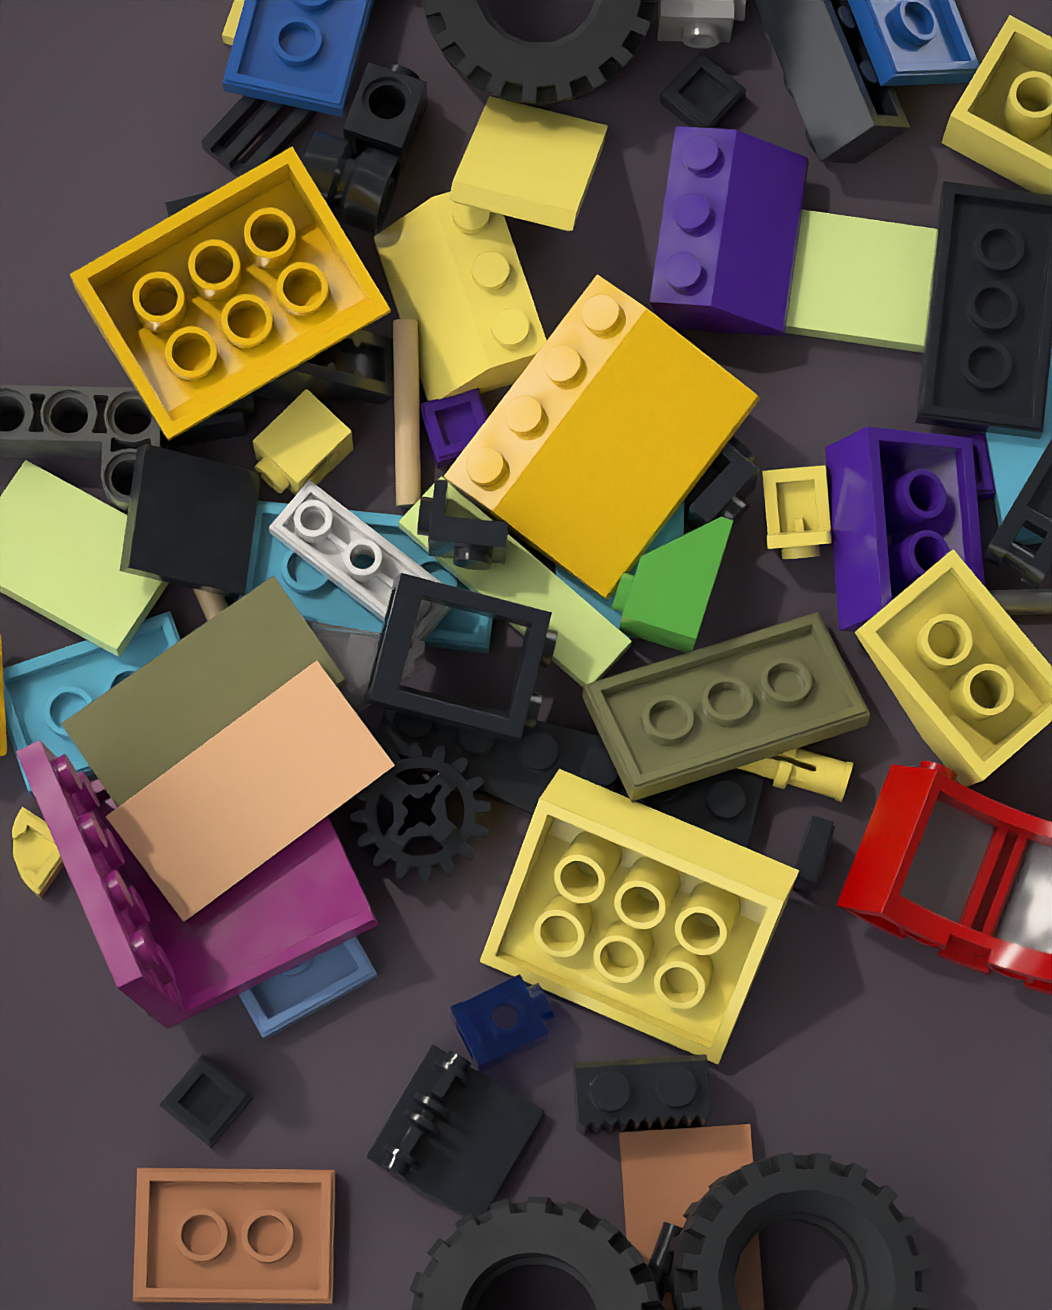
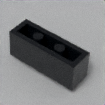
M755 0L762 18L763 33L774 47L784 72L783 80L785 87L795 99L806 126V139L810 147L817 154L820 162L858 163L910 128L894 87L880 86L848 0Z

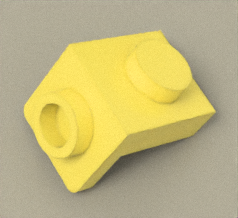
M826 465L762 471L768 549L781 548L782 559L820 556L819 544L832 543Z

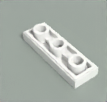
M310 480L269 526L270 534L382 621H384L394 578L400 573L442 583ZM359 555H368L374 559L373 565L367 569L354 567L352 561ZM421 600L411 644L418 649L452 607Z

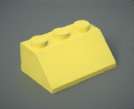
M451 191L431 197L374 236V243L399 318L418 321L419 378L427 402L435 399H444L479 388L482 394L514 384L547 341L504 215L454 203L449 200Z

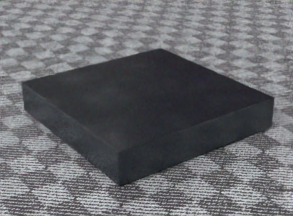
M149 444L138 447L119 571L231 598L244 596L261 473Z

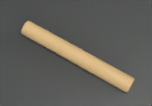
M397 319L393 321L396 507L411 509L421 498L418 321L414 319Z

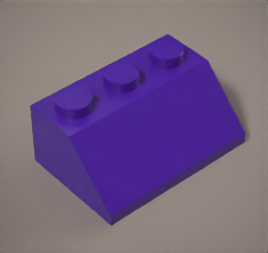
M675 126L649 301L655 314L673 329L785 336L809 166L807 157L735 129Z
M867 426L825 447L839 631L855 632L953 549L985 586L972 438Z

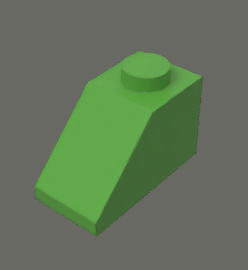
M720 517L641 556L635 576L623 572L612 605V609L623 612L619 630L624 634L685 653L693 651L733 520Z

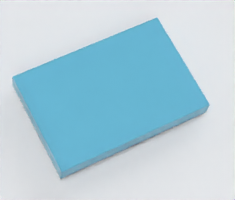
M169 611L144 620L120 657L85 640L4 668L6 728L15 754L16 751L40 740L57 757L66 754L77 773L83 771L86 776L95 774L61 723L180 641L171 612ZM16 754L30 796H33L34 793Z

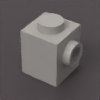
M658 0L657 41H682L685 45L692 48H711L718 45L719 42L730 43L733 22L744 21L746 0Z

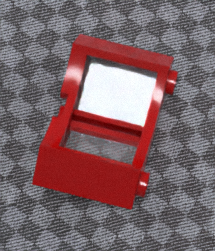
M921 761L919 768L891 764L836 906L900 940H904L906 936H909L913 941L939 949L936 955L938 957L987 976L993 970L1017 981L1023 980L1024 988L1052 996V822L1021 812L969 789L955 781L957 774L953 770L941 764Z

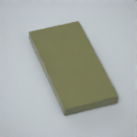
M273 575L61 724L113 802L119 807L316 660L321 664L338 689L348 684V681Z
M818 612L583 686L582 698L631 802L868 725L870 712Z

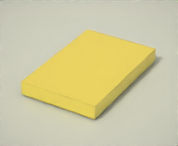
M489 96L453 179L449 200L454 203L566 231H573L605 143L608 125Z

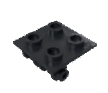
M432 1044L365 1158L459 1214L466 1216L472 1213L476 1217L485 1213L489 1208V1204H491L545 1110L470 1067L471 1062L450 1050L446 1053Z

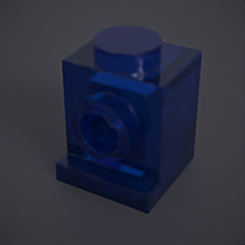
M520 974L463 1003L461 1001L450 1006V1018L476 1070L480 1073L549 1040L550 1032L545 1022L555 1018L550 1003L539 983L527 988ZM500 1007H510L516 1011L518 1021L509 1029L500 1028L493 1021L494 1012Z

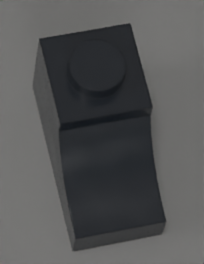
M359 330L252 392V395L291 404L307 389L319 401L356 400L382 404L394 398L393 338Z

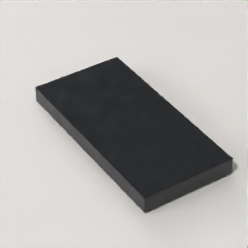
M944 181L940 195L915 423L1040 439L1044 427L1052 349V195Z

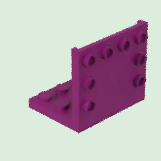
M40 740L16 751L117 988L167 1029L379 925L329 815L183 922L106 818L108 814L118 807L99 779L90 783L83 771L80 773L76 772L66 754L57 757Z

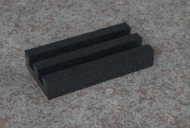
M243 96L201 141L202 148L236 177H240L278 155L317 112L297 107L256 153L243 164L238 160L241 155L288 106L269 102L229 147L225 149L222 146L265 101Z

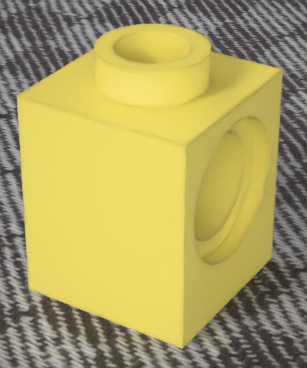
M307 389L253 440L255 456L259 461L254 466L255 470L261 473V478L276 492L281 494L287 488L295 496L308 480L312 481L315 485L320 483L353 450L352 431Z

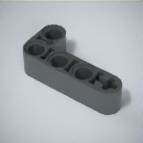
M0 385V415L10 411L20 412L24 415V420L18 428L9 432L0 431V458L101 460V480L107 501L111 507L128 515L130 496L116 491L117 484L125 476L134 473L138 447L149 444L165 448L166 436L136 388ZM76 412L88 417L84 427L75 433L68 434L56 429L59 420L68 413ZM142 414L151 419L150 425L140 434L130 435L119 430L122 421L130 415Z

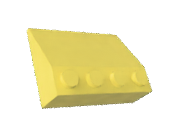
M559 769L539 798L480 962L692 1054H706L708 1061L719 1064L781 918L799 870L636 801L631 802L625 796Z

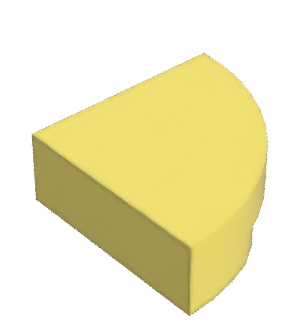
M22 807L12 829L13 858L23 881L37 896L42 898L63 868L64 863L47 823Z

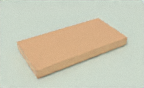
M316 660L108 814L106 818L182 921L185 922L394 767L395 764L321 664Z

